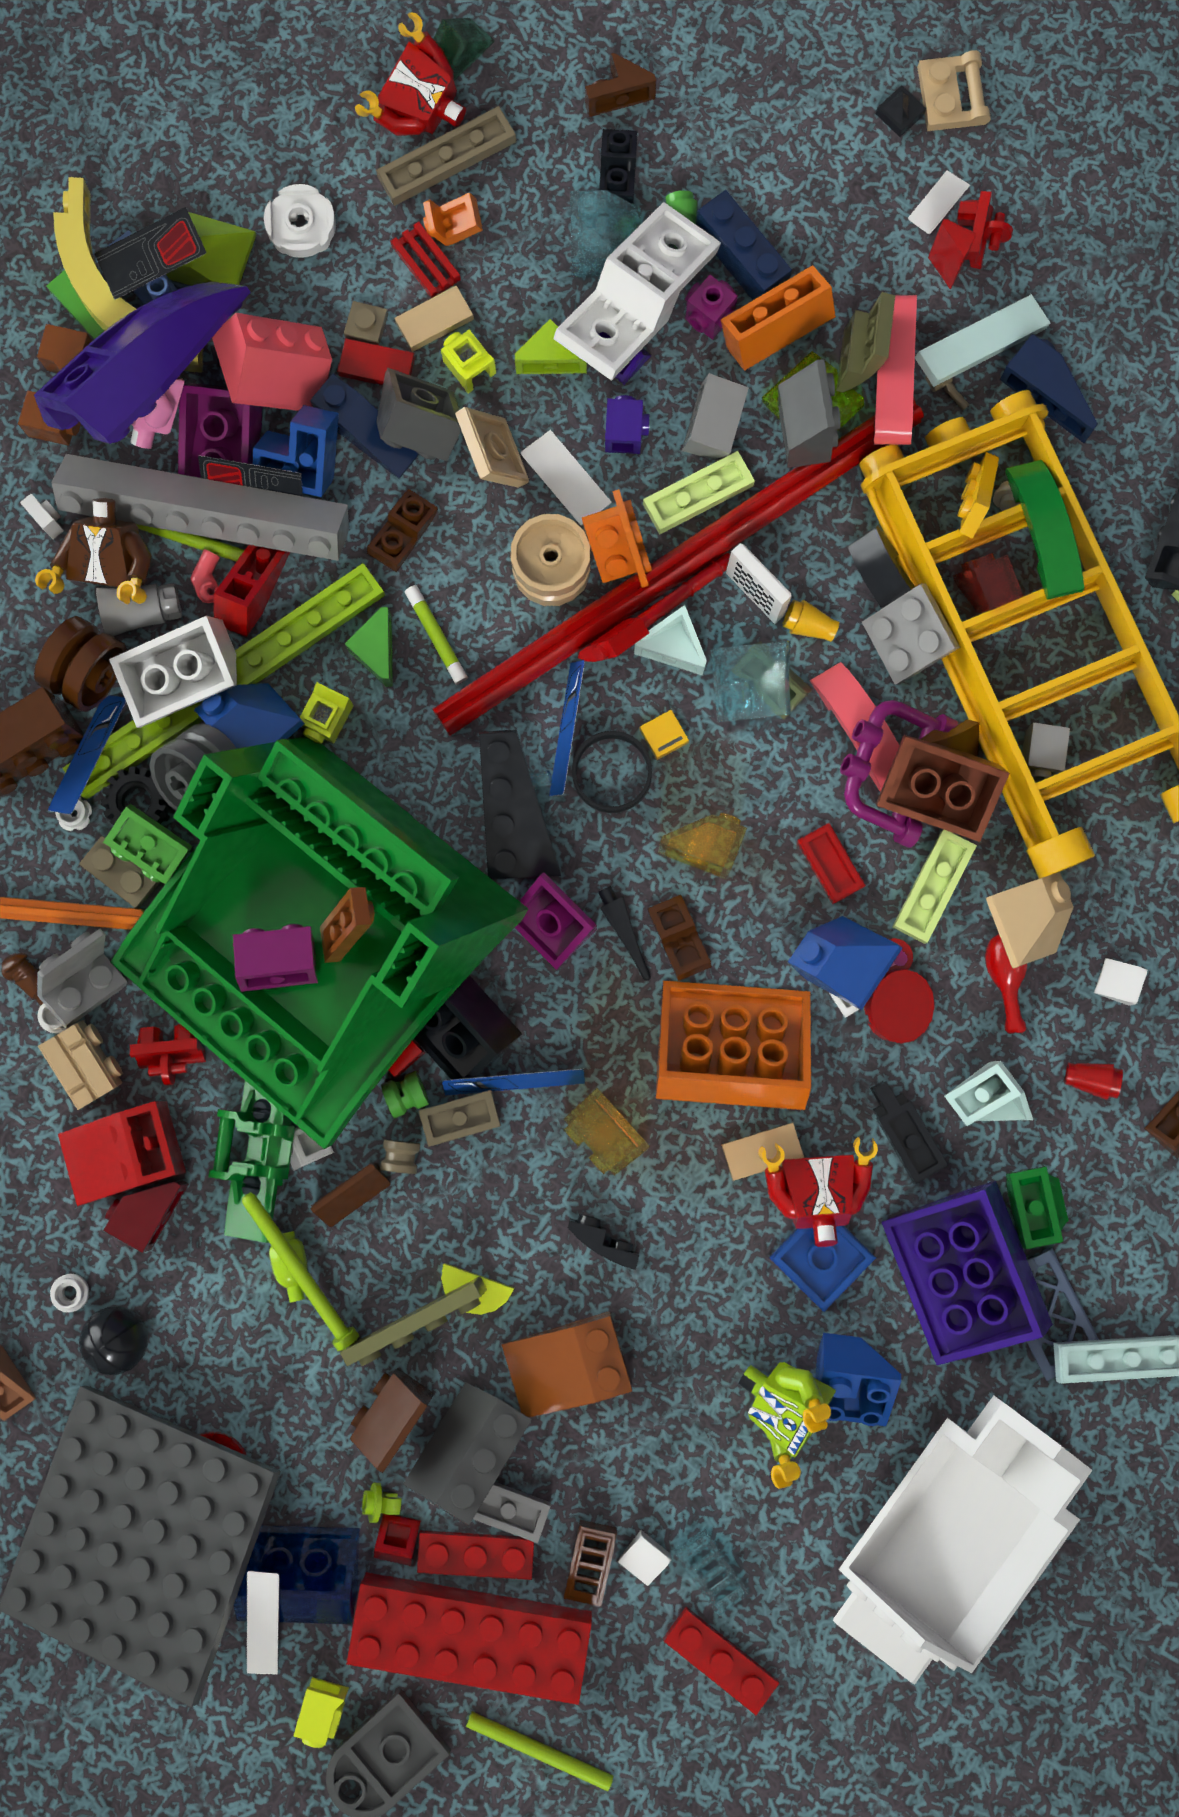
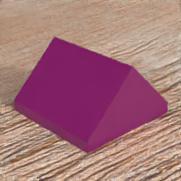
M542 873L520 899V902L528 908V911L515 929L556 970L597 931V925L545 873Z

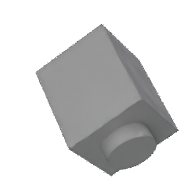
M1032 723L1025 730L1022 755L1035 781H1042L1065 771L1070 728Z

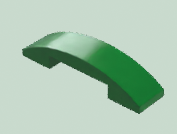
M1042 460L1006 468L1005 473L1015 503L1020 502L1039 559L1036 568L1047 600L1083 592L1084 580L1075 536L1065 504L1049 469Z

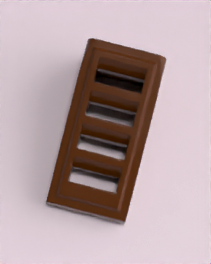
M585 1520L579 1521L564 1599L602 1606L617 1537L616 1527ZM586 1538L606 1543L605 1549L584 1545V1540ZM581 1553L603 1557L602 1563L580 1559ZM578 1567L600 1572L599 1578L578 1574ZM575 1582L597 1586L596 1594L574 1589Z

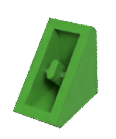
M380 607L345 645L349 653L385 687H392V615L388 607Z

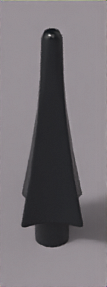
M609 886L598 892L604 904L600 909L623 942L642 978L645 981H649L651 974L638 946L624 897L617 899L612 887Z

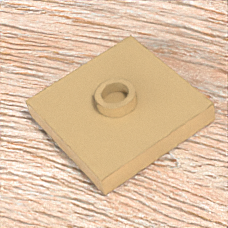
M463 407L455 413L480 479L517 488L529 483L528 475L505 418Z

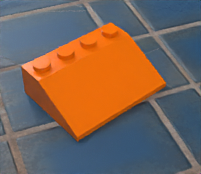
M663 980L656 1099L805 1110L811 1091L810 991Z

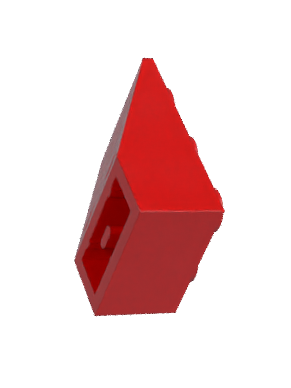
M167 1101L150 1102L58 1134L77 1206L186 1173Z

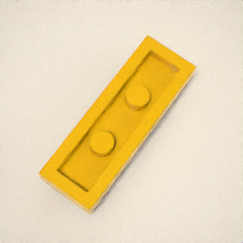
M988 452L985 453L980 464L976 462L972 464L965 479L967 485L961 496L963 502L957 514L958 517L962 518L959 533L970 538L974 537L990 508L999 457Z

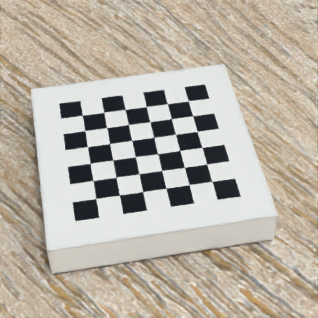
M740 543L731 551L726 574L776 624L785 615L791 599V593L744 544Z

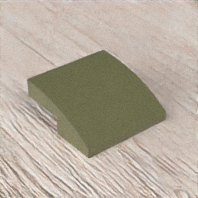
M881 292L870 313L855 310L844 329L836 391L845 392L860 385L875 374L888 359L895 295Z

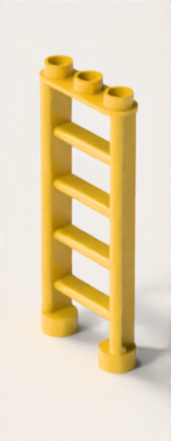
M1024 390L1012 394L997 403L990 410L994 420L990 423L970 430L964 417L951 419L935 427L925 436V441L929 448L904 457L899 445H888L866 456L859 463V467L865 477L861 483L862 491L867 495L885 536L899 554L896 561L915 587L919 584H927L960 646L959 649L941 660L968 719L979 722V744L986 759L999 764L1010 773L1002 794L1028 849L1026 851L1040 879L1095 857L1082 826L1059 835L1044 801L1168 749L1179 770V714L1045 431L1044 418L1048 415V409L1044 404H1036L1030 390ZM1023 437L1033 460H1042L1049 469L1065 504L1075 536L1079 558L1085 569L1082 572L1084 590L1083 592L1047 600L1044 589H1040L962 622L936 564L1027 527L1021 504L983 519L973 538L959 533L958 529L925 543L900 487ZM1095 591L1122 651L998 702L971 642ZM1132 670L1160 731L1035 783L1008 721ZM1178 785L1160 794L1173 824L1179 822Z

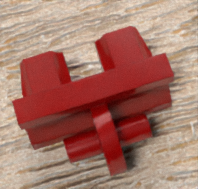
M981 191L979 200L960 201L958 210V225L973 226V232L976 233V237L966 257V260L970 261V267L976 269L982 268L987 240L990 241L988 248L992 251L999 250L1000 243L1009 241L1013 233L1012 226L1005 222L1006 215L1004 213H996L994 221H991L994 208L990 205L992 192Z
M181 1024L174 1026V1040L163 1041V1032L160 1028L153 1026L140 1028L137 1044L130 1045L131 1058L135 1057L138 1067L140 1069L148 1068L149 1076L161 1075L165 1086L174 1085L176 1074L187 1073V1064L206 1062L205 1049L200 1041Z

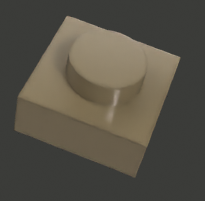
M353 301L344 330L345 338L380 345L388 317L387 309Z

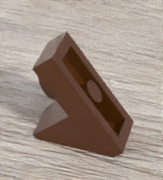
M611 53V74L613 79H600L591 85L585 86V106L589 117L654 100L656 96L655 74L615 53Z

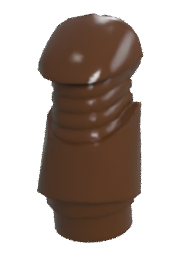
M15 953L6 957L1 965L3 977L9 981L15 980L14 984L19 986L32 1000H36L41 1006L43 1002L37 996V972L40 969L35 968L27 959L28 954Z

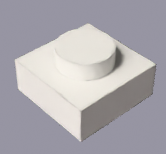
M30 494L20 502L52 539H55L64 531L56 522L61 516L47 500L40 503Z

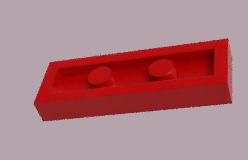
M421 1530L419 1533L417 1573L532 1580L534 1542L519 1536Z
M685 1607L663 1637V1641L755 1715L758 1714L779 1685L777 1678L688 1607Z

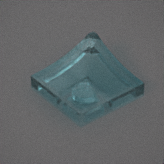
M790 641L711 649L717 722L791 715L789 688Z

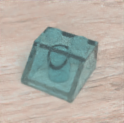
M606 190L570 191L572 278L600 277L607 257L641 225V208Z

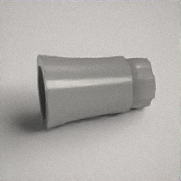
M157 583L143 585L141 588L146 592V601L138 604L130 598L128 605L118 599L117 588H96L98 609L104 632L116 636L138 628L163 624L166 620L181 618L182 611L175 583L160 586Z

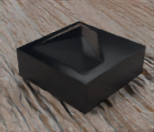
M901 85L877 107L875 114L901 137L925 114L926 108Z

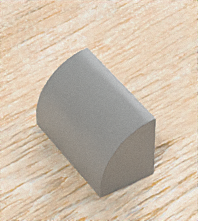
M708 373L700 385L682 451L706 458H723L731 453L749 387Z

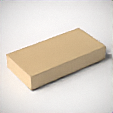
M454 286L394 319L411 351L414 352L474 320V317L458 287Z
M789 1123L721 1144L732 1180L735 1181L764 1172L768 1168L767 1164L758 1155V1150L761 1146L766 1150L767 1159H772L776 1156L775 1143L783 1149L785 1153L784 1159L804 1158L794 1124Z

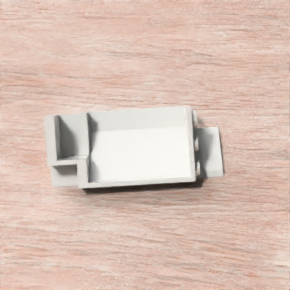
M994 1395L968 1432L947 1418L838 1569L850 1580L846 1586L852 1591V1594L833 1621L914 1685L932 1659L936 1662L942 1661L953 1671L960 1667L972 1673L1080 1521L1066 1507L1090 1475L1092 1469Z

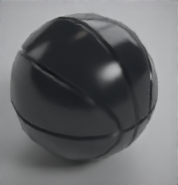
M121 1306L107 1307L95 1312L84 1324L79 1338L80 1353L85 1363L92 1370L105 1375H119L133 1369L145 1355L148 1346V1330L142 1318L134 1311Z

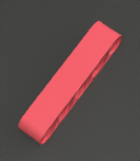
M895 295L889 356L877 371L874 445H911L917 295Z

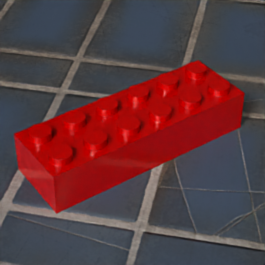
M366 1572L360 1583L346 1665L579 1705L592 1625V1611Z

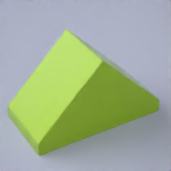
M551 319L515 353L516 374L587 373V363L553 339L558 326Z

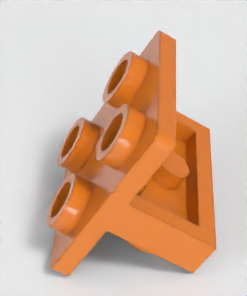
M620 490L612 491L617 506L582 517L602 583L638 573L642 588L649 586L645 573L652 571L631 500L623 502Z

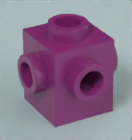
M709 275L702 284L697 282L689 290L685 298L687 301L685 319L696 331L704 333L713 340L722 329L721 319L735 311L738 296L727 282L723 280L718 281L712 275Z

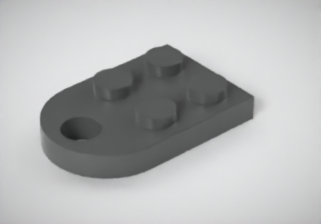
M400 1688L335 1749L326 1772V1786L329 1796L335 1806L350 1817H379L388 1812L450 1755L451 1748ZM346 1780H355L360 1784L362 1793L358 1797L349 1798L343 1794L341 1784Z

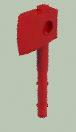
M725 553L716 561H711L709 566L688 581L682 582L681 586L636 618H628L621 621L581 650L578 658L588 662H597L622 654L650 633L647 629L686 599L693 597L697 591L715 578L721 577L727 570L730 554Z

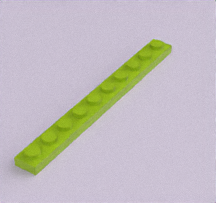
M362 563L236 649L237 685L259 683L386 596L365 564ZM204 700L141 728H137L134 720L110 735L81 796L88 800L101 791L103 787L111 784L107 780L111 776L116 779L119 776L117 771L123 769L127 772L129 767H136L152 756L160 747L171 740H175V738L193 725L202 722L203 720L194 709ZM69 763L68 765H66L65 767H63V770L65 771V773H66V771H67V769H68L70 763Z

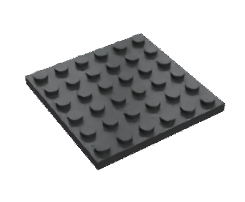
M80 1386L1 1599L0 1611L189 1707H193L200 1702L281 1471L98 1389Z

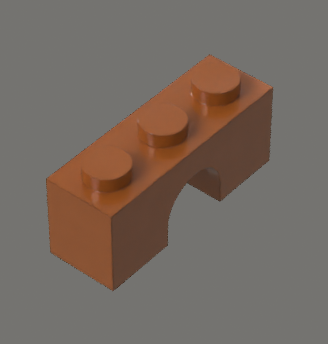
M46 324L37 358L47 371L58 373L89 345L92 339L85 332ZM27 390L18 425L28 437L69 446L72 436H76L80 430V421L72 428L64 430L47 426L43 421L34 397L36 392Z

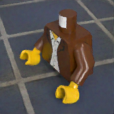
M97 498L93 499V517L84 518L72 524L50 563L52 570L44 569L38 572L35 582L39 588L44 590L48 582L52 580L49 590L54 594H58L64 589V581L61 575L66 574L67 580L118 587L117 597L119 600L128 605L130 598H132L134 602L141 604L147 598L146 592L141 588V585L147 582L152 555L139 534L138 526L134 522L116 520L115 500Z

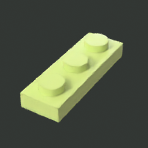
M736 451L644 498L643 506L660 535L752 488L755 480L740 453Z
M943 829L892 927L924 944L928 943L977 845Z

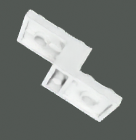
M663 202L607 257L596 290L556 329L553 339L612 381L668 322L680 291L714 257L721 242ZM673 244V245H675L678 249H672V248L668 247L667 245ZM605 332L611 338H603L597 333Z

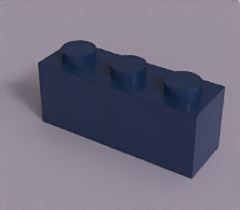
M724 190L698 209L696 225L721 242L715 255L752 300L790 279L792 269L727 190Z

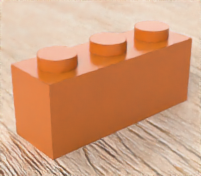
M813 265L722 318L721 325L726 347L743 370H747L835 318L832 287Z

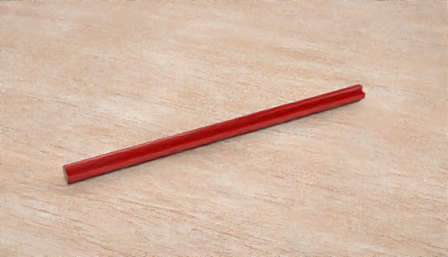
M914 397L912 428L921 423V419L924 417L922 408L916 405ZM875 415L838 439V447L832 448L831 462L795 467L651 563L652 571L645 573L649 586L642 588L638 573L634 574L434 707L432 710L448 735H453L609 631L621 621L627 619L708 565L711 561H714L858 465L872 452L885 447L886 445H874Z

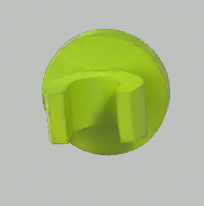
M373 1482L370 1490L364 1491L362 1513L368 1515L370 1523H377L381 1513L400 1515L402 1499L398 1498L396 1493L382 1492L381 1484Z

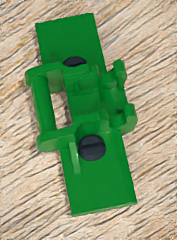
M245 1081L241 1111L218 1109L217 1117H220L214 1166L213 1169H209L208 1177L231 1180L224 1236L269 1243L244 1207L242 1198L250 1192L255 1194L273 1219L277 1186H282L283 1179H288L295 1126H291V1120ZM235 1126L237 1131L247 1133L249 1136L245 1161H232V1165L229 1166Z

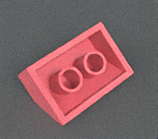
M235 313L212 337L232 403L299 411L303 405L312 407L310 400L329 377L332 357L322 327Z

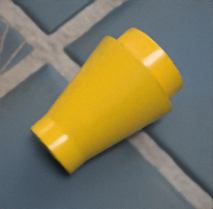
M793 600L785 614L783 627L790 629V634L832 642L838 631L839 621L830 618L805 600L801 602Z

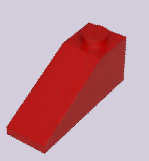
M248 545L214 592V618L222 619L226 629L247 637L263 614L290 552Z

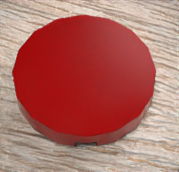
M899 968L892 969L885 974L864 1006L865 1015H868L871 1023L868 1025L872 1032L882 1040L901 1044L914 1041L925 1033L932 1021L935 1008L933 992L927 980L917 972Z

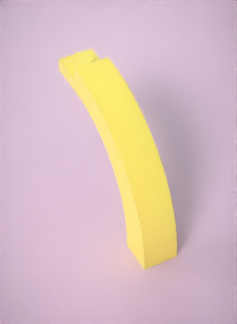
M69 177L68 191H63L64 213L53 212L57 248L63 267L78 297L89 314L105 331L114 323L136 310V308L121 297L115 300L107 282L97 269L90 239V191L84 178ZM203 349L184 371L202 372Z

